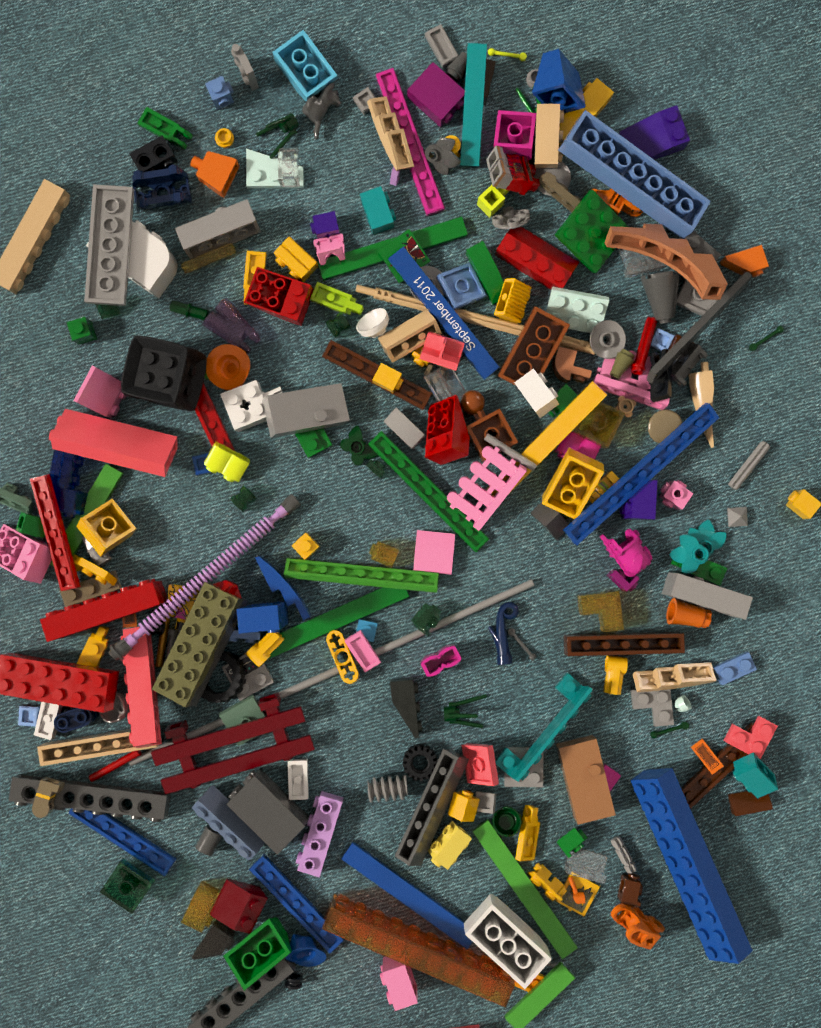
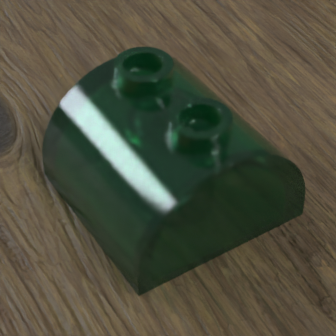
M123 858L100 893L133 914L155 882V879Z

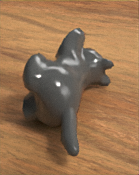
M334 83L326 86L319 93L318 97L314 95L310 97L303 106V114L315 123L313 131L315 139L319 138L321 121L329 106L335 105L339 107V104L342 103L340 102L338 91L333 90Z

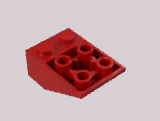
M257 267L244 303L282 320L302 326L314 289L310 284Z
M454 395L430 405L428 410L425 458L443 465L468 456L470 437L458 396Z

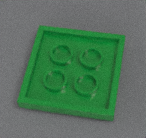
M589 190L554 236L592 273H597L616 249L606 247L604 243L610 226L628 227V225L594 190Z

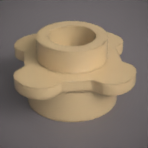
M620 396L614 411L616 414L621 413L629 418L633 415L632 411L636 406V402L633 399Z

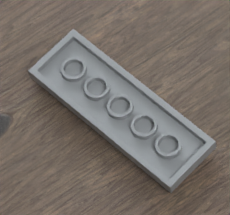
M93 184L84 302L87 304L126 306L134 203L133 187Z

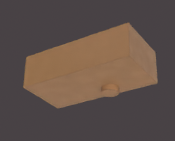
M590 735L557 743L556 748L576 823L579 825L615 816L597 739Z

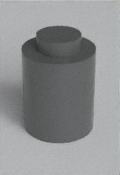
M206 825L195 848L205 855L212 856L222 836L217 831L211 829L209 825Z

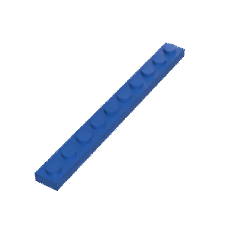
M704 403L563 529L573 544L578 545L719 419L710 403Z

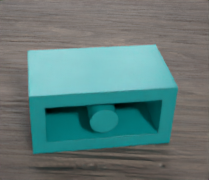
M380 186L360 193V200L372 234L394 228L396 216L394 210H390L387 203H390L387 191L383 192Z
M754 752L733 762L734 777L738 782L741 781L746 790L757 799L778 790L775 774Z

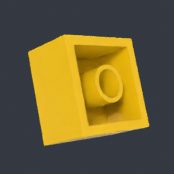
M113 498L80 518L76 526L100 557L130 538L137 529Z

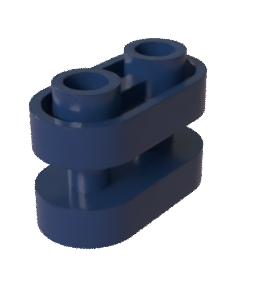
M73 708L57 715L54 719V727L58 732L66 733L94 722L98 718L99 712Z

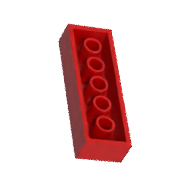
M148 579L139 582V587L137 585H130L121 588V593L119 591L109 592L101 595L102 599L100 597L91 598L83 601L84 605L82 603L64 607L62 610L46 613V618L40 619L46 641L61 639L162 605L163 602L167 603L166 600L168 598L162 581Z
M17 653L0 654L1 695L102 713L114 710L119 671Z

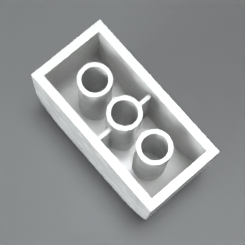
M138 220L136 222L132 221L128 278L159 299L177 273L178 265L176 258L158 234L153 231L149 232L146 226Z
M489 894L464 922L465 935L524 989L552 960L549 949L541 937L493 894Z

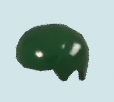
M504 806L495 812L492 819L493 828L499 835L505 837L514 836L521 828V815L516 809Z

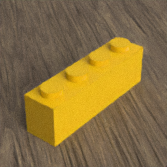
M598 78L593 83L588 82L583 89L585 108L564 113V122L560 123L559 130H563V141L585 110L597 117L611 101L614 92Z

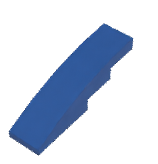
M262 556L256 557L255 559L271 591L280 590L287 606L295 603L303 620L311 617L312 615L292 584Z

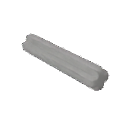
M764 441L758 444L728 483L732 489H739L770 449V445Z

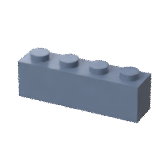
M212 785L192 806V809L197 816L203 818L209 824L211 829L217 831L228 844L232 845L243 858L249 861L258 853L265 842L226 805L229 799Z

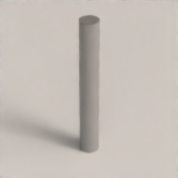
M489 433L484 438L485 441L495 447L497 446L502 452L528 469L534 471L537 464Z

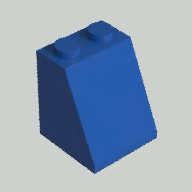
M559 49L543 53L532 94L541 104H560V110H564V113L585 108L579 72Z

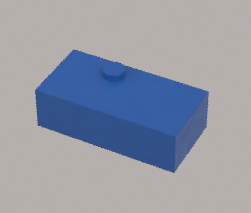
M286 602L249 604L238 608L239 634L268 631V633L280 632L281 628L289 624Z

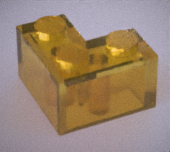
M613 590L577 595L579 614H599L601 631L624 630L619 591Z

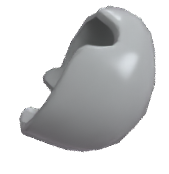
M116 692L114 710L104 713L99 712L103 721L114 723L123 720L127 716L129 705L126 702L125 695Z

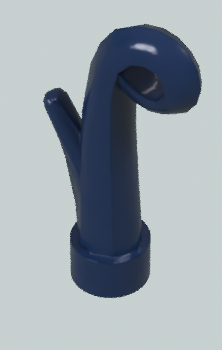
M506 602L500 606L496 618V632L491 626L488 627L497 649V665L513 664L505 625V618L514 619L519 613L518 606L513 602ZM507 608L513 609V613L511 615H508L505 612Z

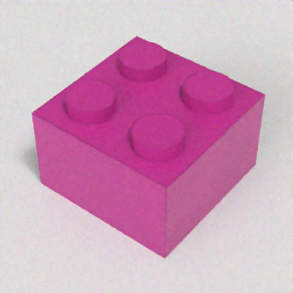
M498 110L494 147H502L503 152L506 154H516L520 157L526 156L528 160H532L536 113Z

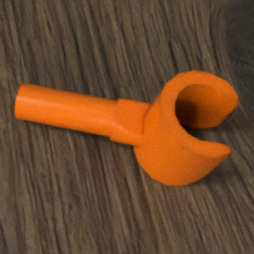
M568 877L573 892V900L577 904H584V892H578L573 877Z

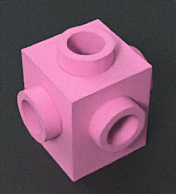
M674 480L669 483L666 482L660 489L662 493L659 498L663 500L662 503L671 509L674 507L677 510H683L693 493L686 489V484L679 480Z

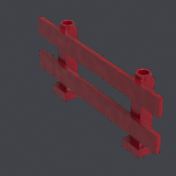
M278 692L260 698V710H266L267 716L189 740L186 736L188 729L186 720L168 725L164 733L166 739L172 738L174 744L152 750L151 755L155 766L179 759L183 772L160 780L165 794L189 787L192 789L197 788L202 783L279 760L287 761L296 755L315 750L311 735L289 740L286 727L306 722L302 707L280 712L281 698ZM273 732L276 745L197 768L193 756L195 754Z

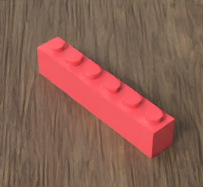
M140 627L123 629L121 640L130 633L136 632ZM146 633L137 640L138 643L133 646L123 660V664L126 666L124 681L128 686L126 702L130 709V712L127 714L128 723L131 724L129 740L133 747L136 748L162 744L157 692L152 690L156 682L152 635L148 636Z

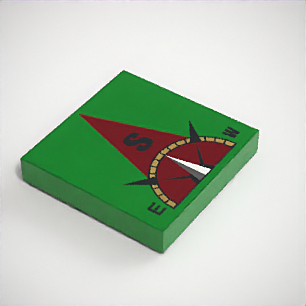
M407 229L378 250V253L398 283H401L404 279L388 261V258L403 246L419 267L425 266L430 262L410 229Z

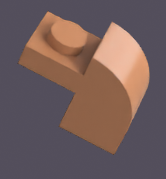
M558 346L553 359V371L556 377L566 384L570 381V377H573V380L576 382L584 383V381H588L592 371L574 366L577 351Z

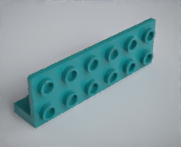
M566 673L554 687L569 701L521 760L506 747L495 760L496 765L517 782L520 779L523 781L528 776L529 768L541 760L542 752L553 745L555 742L554 737L566 729L567 721L570 718L573 719L578 714L580 705L582 703L585 704L592 696L590 693L593 689L590 686H582L569 673Z

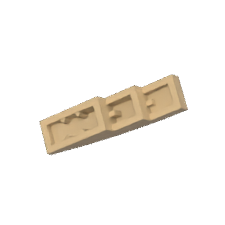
M387 96L369 99L367 103L373 122L395 170L413 168L414 164L404 129L399 128L395 112L391 113Z
M712 663L677 664L674 667L655 668L653 671H635L633 673L637 692L677 689L716 681Z

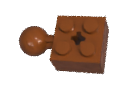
M470 390L463 394L460 400L461 408L467 414L473 415L476 420L466 427L470 441L482 462L486 460L482 456L483 448L486 446L495 448V446L484 440L488 432L491 434L495 433V438L510 448L518 443L500 408L486 416L483 410L485 399L480 392Z

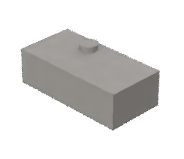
M248 199L229 207H220L214 213L175 228L183 250L191 260L261 233Z
M341 383L267 395L262 400L271 438L340 426L350 421Z
M668 572L661 594L731 617L746 620L753 597L704 582L705 579L693 576L691 578L679 573Z

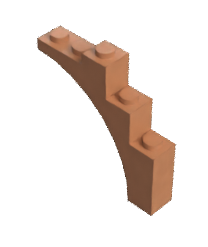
M644 223L643 228L614 226L609 228L604 242L606 247L629 250L658 260L687 279L702 299H721L728 283L712 254L694 253L687 239L669 238L662 224Z

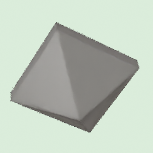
M747 507L727 508L728 527L748 526Z

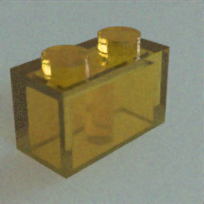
M201 881L181 923L201 933L205 926L209 928L213 920L210 912L221 890Z

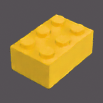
M568 448L542 495V504L572 519L577 518L604 473V464L574 449Z

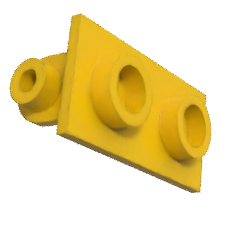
M537 863L533 867L535 871L527 873L531 877V882L537 887L541 886L545 890L544 894L550 900L562 901L563 899L559 895L563 896L567 892L565 885L556 877L549 881L548 879L552 873L543 864Z

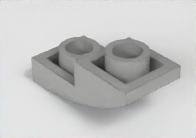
M397 407L383 421L411 449H414L426 436Z

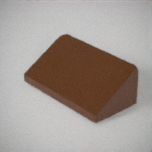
M747 790L728 794L731 813L734 816L773 809L769 794L758 799Z

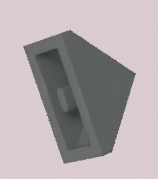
M542 502L530 512L556 540L565 533L563 529L569 525L558 511L543 505Z

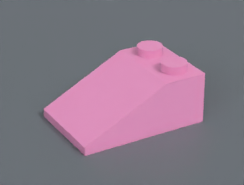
M92 366L74 401L112 419L113 416L117 415L120 409L119 404L122 399L126 398V395L121 391L120 380Z

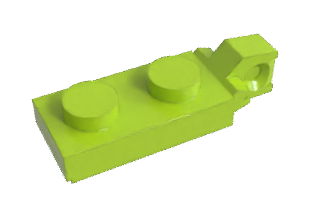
M319 282L316 283L310 301L345 315H351V312L362 315L364 310L363 305L356 303L357 299L353 298L352 295Z

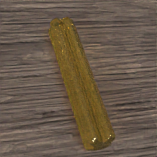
M228 243L181 263V267L184 273L187 274L235 254L236 250L232 243Z

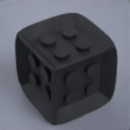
M134 336L125 361L121 391L124 395L135 399H144L175 409L194 411L199 401L205 377L206 355L194 348L185 347L174 342L147 336Z

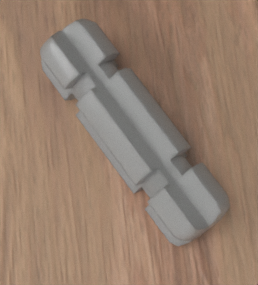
M619 836L611 839V843L615 847L621 863L624 864L626 872L632 874L637 870V867L632 862L633 859L626 846H624L622 838Z

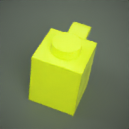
M491 185L478 197L477 206L491 218L504 205V196L509 190L496 189Z

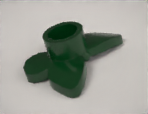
M355 426L350 431L349 439H343L340 442L341 448L352 454L351 460L357 466L363 464L364 458L372 459L378 456L363 441L362 431L359 426Z

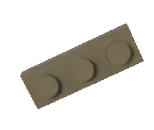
M116 570L109 572L118 579L114 586L109 583L103 585L94 577L80 582L81 587L65 591L60 590L65 607L121 589Z

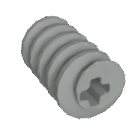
M396 775L395 781H392L391 776H388L387 782L384 781L383 776L380 777L379 782L376 781L375 777H373L371 783L367 779L370 803H373L374 797H376L378 802H381L382 796H384L387 802L390 795L394 801H396L398 795L401 800H404L405 794L408 796L406 775L403 776L402 781H400L398 775Z

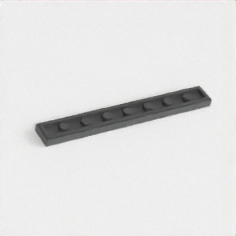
M745 272L722 295L721 299L650 369L647 376L648 382L653 384L747 287L752 277L749 272Z

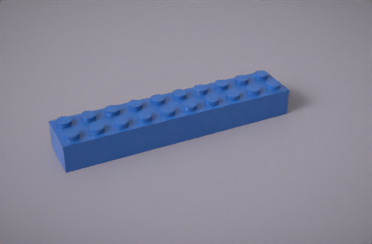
M673 768L644 770L630 781L709 960L739 964L753 950Z

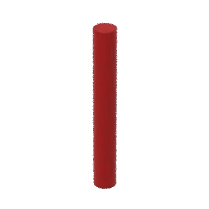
M141 750L132 751L89 775V780L94 782L142 755Z

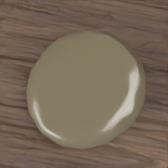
M671 410L656 412L650 418L648 424L650 437L655 442L661 443L682 424V419L676 412Z

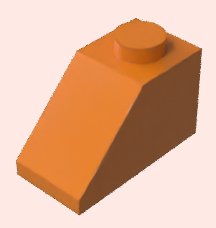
M762 245L725 256L720 261L722 266L740 275L749 272L752 278L764 274L763 271L769 267Z

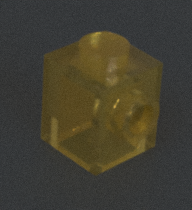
M378 541L377 544H372L369 554L372 555V560L392 568L399 550Z

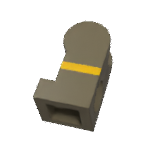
M49 777L40 780L32 806L34 816L43 818L54 810L53 801L55 795L63 790L65 782Z

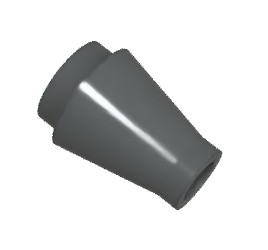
M461 52L446 68V74L456 83L462 80L465 73L467 53Z

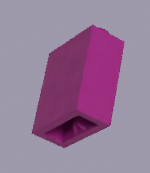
M434 62L407 89V98L440 128L444 123L448 124L452 120L453 114L457 109L461 110L464 107L465 90Z

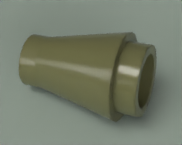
M625 349L617 352L610 375L620 379L625 371L634 363L635 355Z

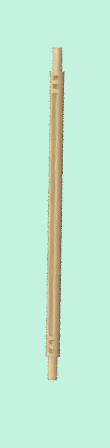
M358 284L356 286V292L374 296V299L421 311L427 309L421 301L413 296L378 287L374 289ZM463 309L455 310L464 322L514 335H519L524 326ZM564 335L559 344L561 347L592 355L595 354L588 341Z

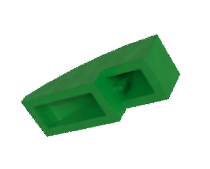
M481 241L467 249L466 256L474 268L490 302L494 305L498 303L504 281L484 241Z

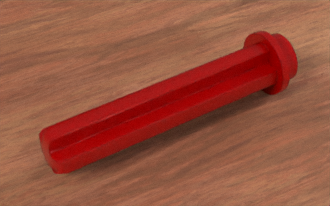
M654 317L646 319L635 361L630 367L632 369L631 372L635 375H642L646 371L645 363L657 325V320Z

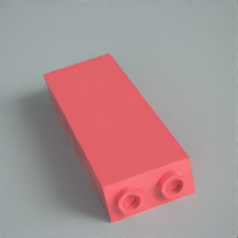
M65 409L62 416L58 417L56 427L49 434V440L54 450L162 477L166 476L178 449L177 436Z

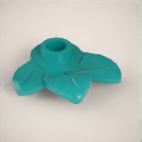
M710 520L702 522L698 530L689 528L688 535L695 537L699 545L704 544L706 546L709 556L712 555L714 550L721 548L726 540V532L715 533ZM697 551L696 554L702 557V553Z
M681 535L679 536L681 546L672 550L669 555L675 562L682 564V573H693L700 564L708 561L709 551L705 546L699 545L695 537ZM697 551L702 553L701 558L696 557Z

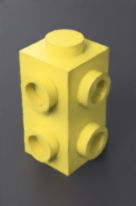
M451 821L449 825L445 826L438 839L431 844L428 850L432 856L431 861L440 868L442 865L448 870L456 862L461 852L468 847L472 838L463 828Z

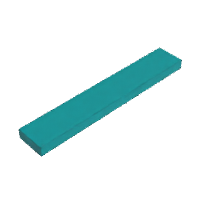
M468 43L460 166L479 167L487 44Z

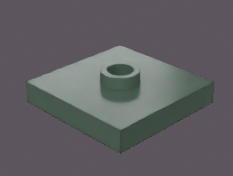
M251 695L220 712L219 717L225 726L229 728L266 717V714L260 710L259 703L254 695ZM255 737L242 740L236 743L238 744V746H240Z

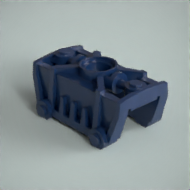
M172 164L169 168L148 172L136 170L133 172L132 186L134 188L136 211L140 212V210L145 209L152 210V208L176 204L179 206L182 203H192L188 174L180 167L178 168L177 165ZM186 180V184L181 185L179 189H176L175 186L172 187L176 182ZM149 187L152 190H149L148 194H144L141 191L138 192L137 188ZM161 189L168 191L167 195L158 196V192Z

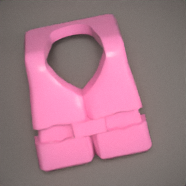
M342 233L313 241L320 265H325L327 258L331 254L336 255L340 261L345 260V246Z

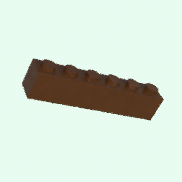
M684 633L564 635V654L567 656L685 653Z

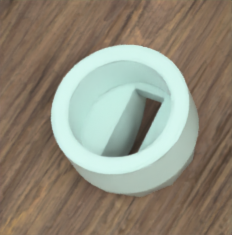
M685 695L677 698L674 703L675 708H678L679 712H686L692 709L691 703Z

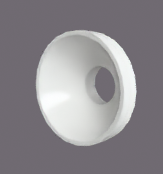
M383 308L374 309L358 321L356 329L363 337L376 338L386 332L389 315Z

